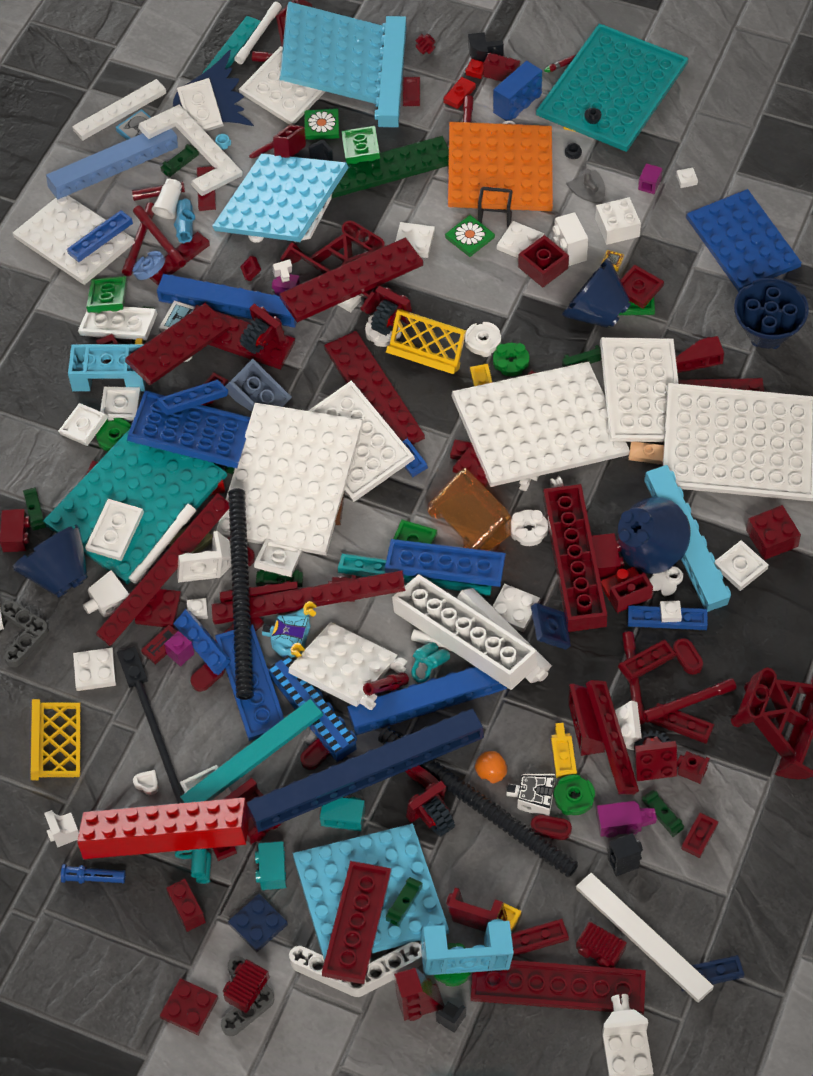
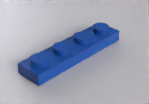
M120 210L67 248L68 254L77 262L82 261L132 225V218Z
M215 380L158 398L156 405L166 415H170L226 397L228 389L219 380Z
M628 606V627L707 630V609L681 608V622H661L660 607Z
M185 609L173 624L192 642L195 651L213 673L220 675L231 662V659L192 612Z

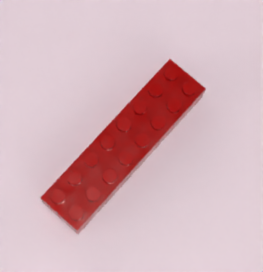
M245 798L83 812L77 843L83 859L246 845L250 814Z

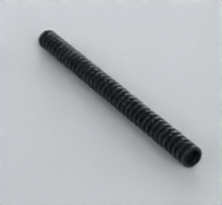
M234 488L228 492L231 538L230 553L232 559V602L234 608L235 684L237 686L236 697L241 700H248L254 697L251 658L252 637L249 608L246 497L243 489Z
M388 726L381 731L378 741L380 743L383 742L384 745L402 737ZM435 759L419 765L431 773L439 782L442 781L448 792H452V795L457 796L459 800L462 799V802L467 803L469 807L472 806L473 810H478L477 813L483 814L484 818L488 817V821H493V824L498 825L499 829L503 828L505 833L508 832V835L513 836V839H518L520 844L524 843V847H529V850L534 851L535 855L539 854L541 859L544 858V861L549 862V865H554L556 870L560 869V873H565L566 877H570L578 867L577 861L573 862V858H568L566 853L562 854V850H557V847L552 846L551 842L547 843L545 838L541 839L542 836L536 835L537 832L531 831L530 827L526 828V825L524 823L521 824L520 820L516 821V817H511V814L509 812L506 813L505 809H501L499 805L495 806V802H490L491 799L485 798L484 794L480 795V792L478 790L475 791L474 787L470 788V784H465V781L460 780L459 776L455 777V774L453 772L450 773L449 769L445 770V766H440V763L435 762Z

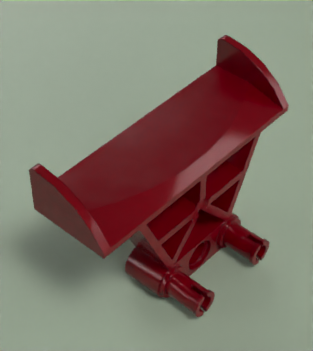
M350 220L342 225L343 234L312 256L305 255L295 243L291 242L280 260H290L291 264L303 259L324 274L331 270L320 263L331 255L343 261L342 265H345L385 247L387 244L379 236ZM352 242L368 252L353 257ZM344 247V255L337 251ZM371 289L359 295L366 299L360 310L367 314L374 313L378 306L376 294Z
M764 668L754 674L749 682L745 683L744 690L746 693L738 713L732 716L731 723L734 727H740L743 724H750L752 722L755 723L781 756L775 775L789 779L813 777V770L803 765V761L813 738V676L810 684L778 680L773 669ZM797 693L806 694L798 713L791 708ZM769 698H771L776 710L764 712ZM776 718V719H775V722H774V724H773L770 719ZM786 721L793 725L788 741L781 734Z

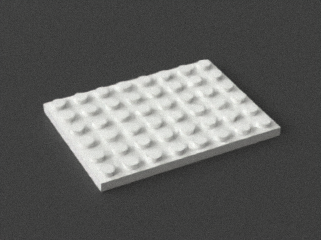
M589 362L452 391L451 396L490 487L623 457L630 453L626 441H610L606 398Z
M668 383L663 466L668 465L670 471L674 472L675 482L681 489L813 501V396Z
M260 403L254 404L245 434L246 441L238 468L234 470L228 490L229 492L231 489L240 488L245 491L247 542L264 544L265 539H269L286 546L300 548L303 552L327 555L335 520L362 430V420ZM229 509L219 520L216 530L226 538L230 537Z

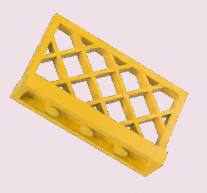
M398 309L386 353L454 374L460 368L459 360L466 330ZM401 315L408 318L409 325L403 327L400 322ZM419 321L424 322L427 327L421 333L415 324ZM411 325L417 334L412 338L409 337L405 330ZM439 327L444 335L437 338L432 329ZM401 331L406 338V341L403 343L396 341L397 333ZM427 331H429L434 339L428 344L422 336ZM452 332L460 334L459 341L456 343L453 342L449 335ZM446 336L451 346L443 349L439 340ZM419 337L423 346L420 348L415 347L412 342L413 339ZM435 342L440 352L433 353L429 345ZM453 348L456 354L455 359L449 358L445 351Z
M32 699L31 780H39V777H80V703H40V699ZM44 709H53L57 713L49 719L44 714ZM67 709H76V714L71 719L64 714ZM59 716L67 721L62 727H58L53 722ZM49 725L57 730L50 737L44 732V729ZM69 725L76 729L72 736L67 735L63 731ZM59 734L67 739L60 746L53 740ZM49 742L57 748L50 755L43 750ZM69 743L76 747V750L70 755L63 749ZM59 751L67 757L60 764L53 759ZM49 760L56 766L52 771H43V766ZM68 761H71L76 765V771H67L63 766Z

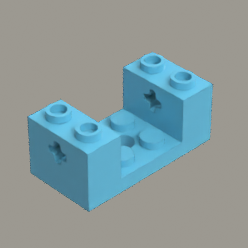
M144 344L71 345L68 377L72 391H91L92 379H124L126 387H140L141 391H145L146 381L125 363V358ZM106 359H110V360H111L110 363H107V364L102 363V362H103L104 360H106Z
M495 919L488 922L484 936L485 946L476 945L465 949L457 946L450 950L447 947L445 925L433 923L424 926L420 942L424 975L509 970L514 954L510 921Z

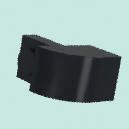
M485 32L468 34V48L472 59L484 62L488 53L504 56L503 40L486 42Z

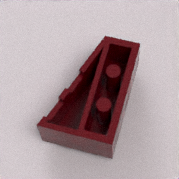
M417 968L394 974L396 996L404 1021L408 1019L414 1021L421 1018L422 1015L444 1008L438 985L436 983L432 984L431 979H426L425 975Z

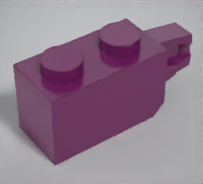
M635 801L597 806L596 816L600 837L612 838L619 834L629 835L631 833L634 835L641 832L642 827L655 824L657 821L654 808H639V804Z

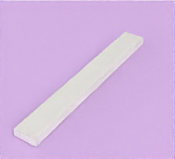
M592 873L576 885V889L696 1002L699 1003L713 990L714 986Z

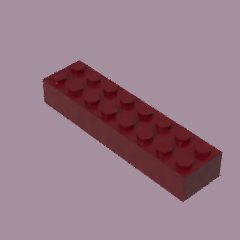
M577 484L543 489V502L568 632L607 627V611L582 485Z

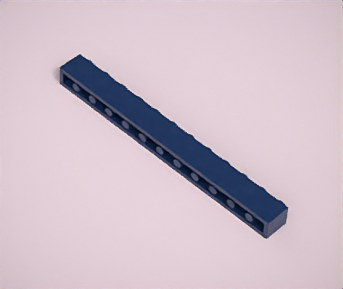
M473 709L462 711L456 716L443 719L432 726H426L420 731L407 734L401 739L388 742L377 749L368 750L365 754L349 758L341 764L332 765L324 771L313 773L305 779L294 781L288 786L271 791L269 794L255 797L247 802L249 814L259 833L483 739V726Z

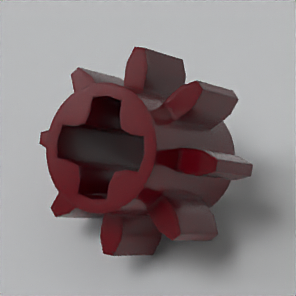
M428 33L425 36L421 34L415 40L417 42L415 46L422 54L426 52L430 54L435 49L434 44L436 41Z

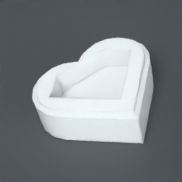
M155 770L139 773L134 776L133 783L136 789L143 790L146 795L157 793L158 782Z

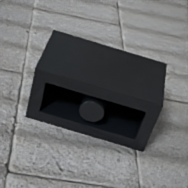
M633 833L609 842L608 861L616 877L639 868L643 847L640 840L635 839Z

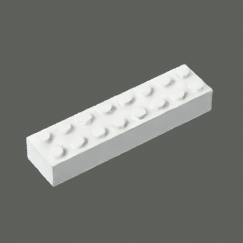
M419 574L405 586L406 591L397 592L392 597L394 613L510 690L538 666L537 650Z

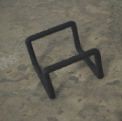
M481 187L478 200V221L482 224L484 211L507 213V227H509L512 218L510 206L513 191L504 188ZM483 191L508 192L507 209H481Z

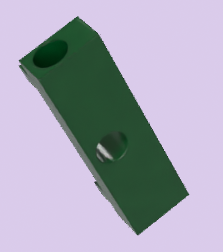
M191 144L185 145L184 150L168 162H163V166L160 167L161 172L167 177H171L199 155V151Z
M596 345L593 350L571 357L568 354L564 355L562 367L585 362L592 364L601 361V347Z
M36 487L23 490L32 530L46 528Z
M261 569L256 574L257 587L266 584H282L287 581L297 582V587H303V572H299V570H295L292 577Z
M652 790L642 797V802L647 808L655 809L656 818L674 837L684 830L682 820L675 816L658 796L657 791Z
M411 877L406 880L405 886L392 907L388 910L386 921L399 927L423 887L422 882Z

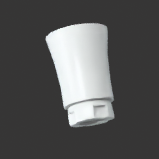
M170 178L166 179L158 199L152 207L153 213L165 219L175 218L176 207L182 188L179 181Z

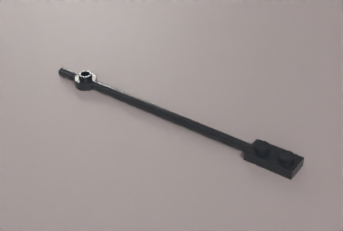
M133 646L118 651L117 656L129 688L135 686L177 803H184L180 798L183 795L143 686V683L148 682L137 649Z

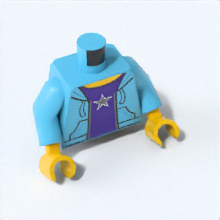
M309 601L304 605V608L296 612L278 616L275 626L264 624L262 636L271 637L272 648L282 658L286 656L290 658L302 657L301 654L305 651L304 647L311 628L308 616L314 617L316 615L313 609L317 606Z

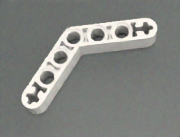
M411 942L371 962L365 984L353 987L352 984L354 982L322 977V969H313L316 965H324V959L321 954L302 946H295L289 953L291 967L295 971L353 997H361L395 979V973L418 968L422 965L421 945L417 942ZM392 962H398L400 963V966L393 968L390 966V964ZM373 972L381 973L379 977L371 976Z

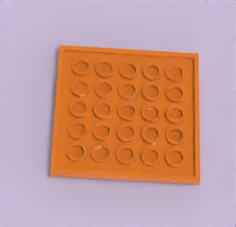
M449 122L448 207L478 208L481 187L511 189L513 191L510 210L552 211V126ZM484 190L481 209H507L509 193Z

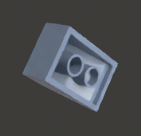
M254 359L225 386L228 389V394L237 403L251 412L255 403L283 407L292 398Z

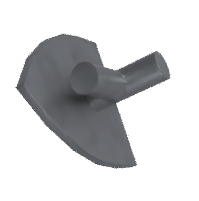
M586 169L584 175L566 183L569 189L578 197L593 203H603L605 184L596 169L593 171Z

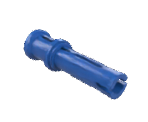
M63 864L61 868V883L66 881H76L79 884H83L85 881L125 883V870L88 869L84 865L72 867L67 866V864ZM96 874L113 875V877H99Z

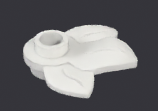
M672 567L665 572L653 574L654 576L649 579L653 585V591L661 590L663 596H669L676 591L677 585L682 582L683 573L679 568Z

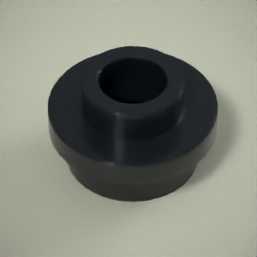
M589 108L584 114L586 121L590 124L598 123L602 116L601 111L596 108Z
M571 143L565 148V156L569 159H578L582 155V149L576 143Z

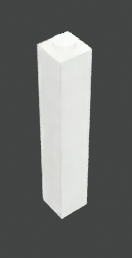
M474 588L460 592L456 599L532 647ZM538 652V666L525 677L530 683L543 681L548 676V671L552 666Z

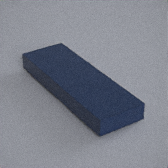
M738 955L692 965L712 985L744 978V972Z

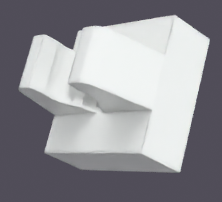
M290 260L273 264L274 276H280L282 282L290 281L289 273H292Z

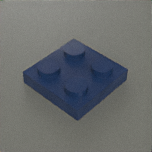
M538 603L532 605L531 610L537 641L565 650L569 648L571 643L565 613Z
M258 894L228 921V924L257 953L288 925V922Z

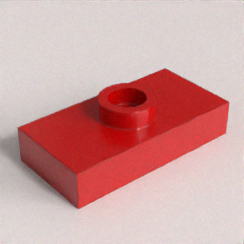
M461 77L443 98V102L458 109L463 104L464 97L474 91L476 83Z

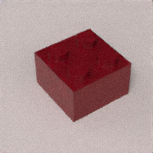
M543 235L518 254V268L543 288L569 269V255Z
M783 505L748 518L746 531L764 560L799 546L801 534Z

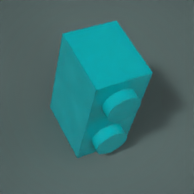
M342 797L323 805L320 813L321 826L362 831L366 810L365 800L357 797Z
M284 842L258 843L259 851H255L256 864L259 863V870L255 872L256 883H260L261 890L286 888Z

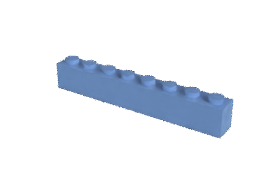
M172 129L150 139L142 133L46 174L47 186L57 200L178 148L177 135Z

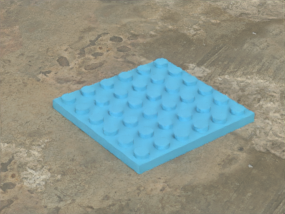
M288 2L279 80L376 104V97H379V94H377V84H380L378 82V72H381L379 60H382L380 48L383 47L381 45V37L384 34L382 32V25Z
M261 153L212 227L215 231L301 242L347 171L348 165L345 162L299 157L282 158L281 156Z
M413 824L293 853L294 863L324 961L350 861L392 868L372 953L421 941L423 927L433 923L445 925L446 934H449V928ZM411 877L422 882L423 887L398 927L386 921V915L405 886L406 880Z

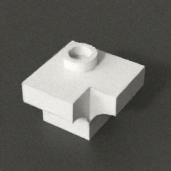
M52 810L44 813L50 827L46 831L50 841H55L57 847L78 840L79 832L71 813L62 816L56 815Z

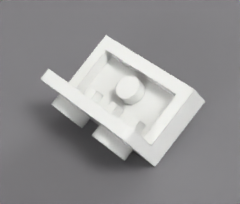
M631 700L616 709L615 713L627 749L634 751V743L642 739L638 703Z

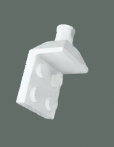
M214 531L212 551L179 555L178 583L220 578L231 567L232 559L229 540L218 531Z
M627 994L621 995V1004L619 995L612 996L611 1000L614 1011L604 1023L602 1031L608 1075L653 1076L646 1031L648 1019L636 1010L630 1009L629 996Z

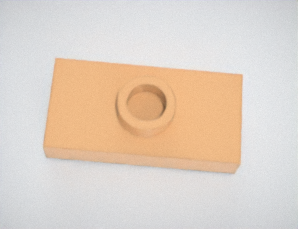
M631 442L629 460L663 465L664 445Z

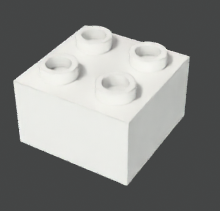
M630 197L596 205L595 220L606 245L640 237L641 222Z
M573 212L555 218L552 241L569 255V266L587 261L588 237L576 213Z

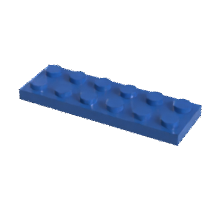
M391 539L385 564V573L403 571V574L408 576H417L419 574L424 578L500 587L506 553Z
M251 625L250 630L252 637L251 658L253 664L254 697L248 700H241L236 697L234 630L215 635L217 644L231 659V662L225 669L249 741L258 739L284 719L253 625Z

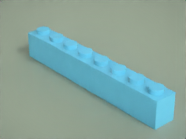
M386 16V23H383L382 32L385 35L381 37V45H384V47L380 48V57H383V59L379 60V69L382 71L378 72V82H380V84H377V94H379V97H376V107H378V110H375V120H378V127H399L407 29L405 16Z
M668 465L647 471L644 481L651 496L673 501L682 509L689 520L691 530L690 543L681 560L704 609H707L708 612L728 605L731 597L730 589L722 581L723 575L714 564V556L707 549L706 539L699 532L697 520H693L691 516L690 505L685 503L683 499L684 494L681 487H678L675 482L674 472L670 471Z

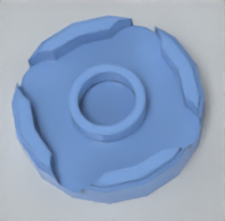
M160 251L149 252V256L146 258L143 256L135 263L133 274L138 280L152 277L163 267L165 258Z

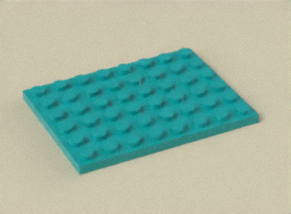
M599 23L536 110V115L627 152L688 64L689 58ZM596 108L601 111L602 116L598 123L590 124L586 121L584 114L587 109Z
M129 430L43 520L44 524L56 533L70 526L75 529L74 525L78 524L81 531L84 554L107 571L112 570L115 576L127 585L130 583L129 576L174 523L183 508L189 504L197 510L218 487V483L227 477V473L212 462L127 441ZM108 499L142 508L144 511L122 561L89 552L85 548Z

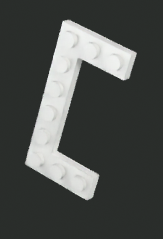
M180 105L139 123L138 128L148 139L176 126L215 168L192 180L191 185L201 196L242 176L243 171Z

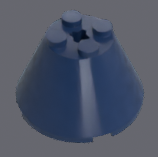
M606 258L598 270L593 273L569 303V307L561 315L606 328L608 326L613 327L620 318L617 316L620 312H625L631 304L609 258Z
M763 278L753 281L752 284L747 287L744 286L739 291L734 303V313L739 324L750 338L752 345L767 349H777L780 347V344L804 326L808 317L809 306L805 295H802L795 285L781 279Z
M660 497L647 498L639 501L621 515L617 537L620 553L626 563L636 568L639 572L658 574L671 569V566L683 558L690 543L691 530L689 520L682 509L671 500Z
M78 524L74 525L75 529L70 526L33 548L35 552L21 557L12 568L58 598L68 593V590L72 587L74 589L77 588L88 578L80 527Z

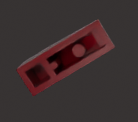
M719 337L700 339L676 356L677 373L723 364L724 351Z

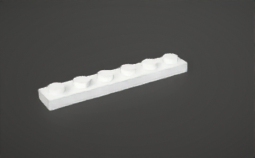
M156 79L72 126L73 131L83 141L166 94V88Z

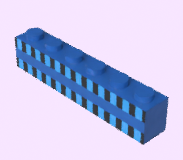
M286 656L268 667L271 680L295 710L309 699L320 709L323 716L310 725L309 728L320 739L323 746L328 749L335 761H340L357 750L356 735L353 731L347 730L344 720L340 716L337 717L335 715L332 705L323 700V695L318 688L314 689L310 683L289 673V667L294 661L289 656Z

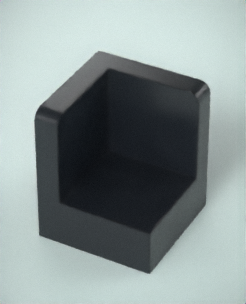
M324 139L309 146L310 159L333 161L332 149Z
M447 1002L442 1011H437L436 1022L455 1033L466 1017V1007L461 1005L458 1008L452 1003Z

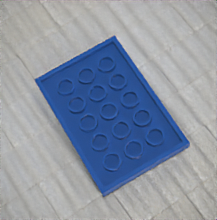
M748 189L691 211L686 215V219L738 292L744 286L747 287L755 280L775 278L801 267L802 262Z
M144 391L129 430L127 441L227 467L238 468L246 441L245 434L251 417L204 405H198L166 415L156 405L157 399L165 396Z

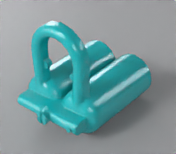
M430 642L417 649L413 654V657L416 659L411 671L413 679L419 683L426 682L430 677L432 669L450 659L448 650H439L434 642ZM419 663H424L428 667L424 678H419L416 675Z
M208 849L175 851V857L192 859L191 876L196 878L197 883L207 884L210 882L211 853L208 852ZM189 852H192V854H187V855L180 854V853H189Z

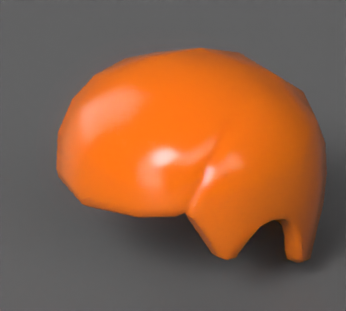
M495 751L481 753L475 761V771L482 780L486 779L491 783L501 781L507 774L508 767L501 754Z

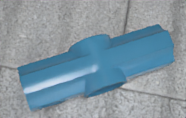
M186 198L178 201L176 220L174 222L176 237L181 243L190 242L193 238L195 215L191 200Z

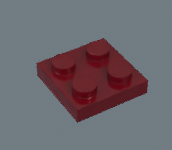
M636 265L621 279L622 285L630 299L629 301L641 308H644L664 286L663 280Z
M159 589L135 617V623L165 628L171 625L174 628L173 623L176 621L182 596L181 591Z
M180 978L164 1006L160 1018L199 1036L219 999L218 995Z

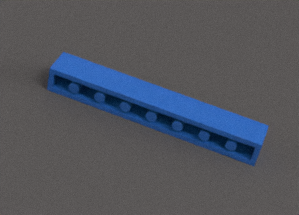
M163 274L157 288L160 302L172 304L174 301L194 307L206 303L210 308L219 313L252 319L249 308L255 303L259 307H264L272 317H277L283 326L295 328L297 324L281 301L280 296L275 294L271 295L259 291H250L243 288H234Z
M472 666L458 673L452 672L445 677L432 678L419 685L413 684L406 689L393 690L389 694L377 696V699L374 701L376 706L372 710L367 709L362 704H359L357 707L353 705L347 706L348 716L354 733L357 736L506 690L507 687L477 667Z

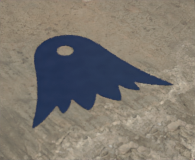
M229 50L211 68L186 85L209 78L222 122L254 126L247 118L238 113L244 111V108L234 105L243 99L244 95L231 91L237 85L238 78L226 79L232 68L225 69L230 57L231 50ZM178 92L173 99V107L177 105L182 107Z

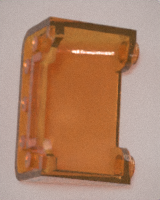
M465 468L459 471L428 503L427 511L429 515L437 519L443 517L463 538V548L489 551L511 536V516L508 511Z

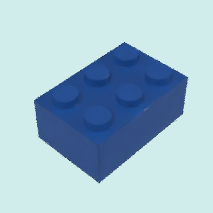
M525 61L493 89V113L505 121H511L521 111L528 108L542 94V70L532 63Z

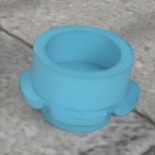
M219 134L216 137L215 143L222 150H225L231 145V140H229L228 135Z

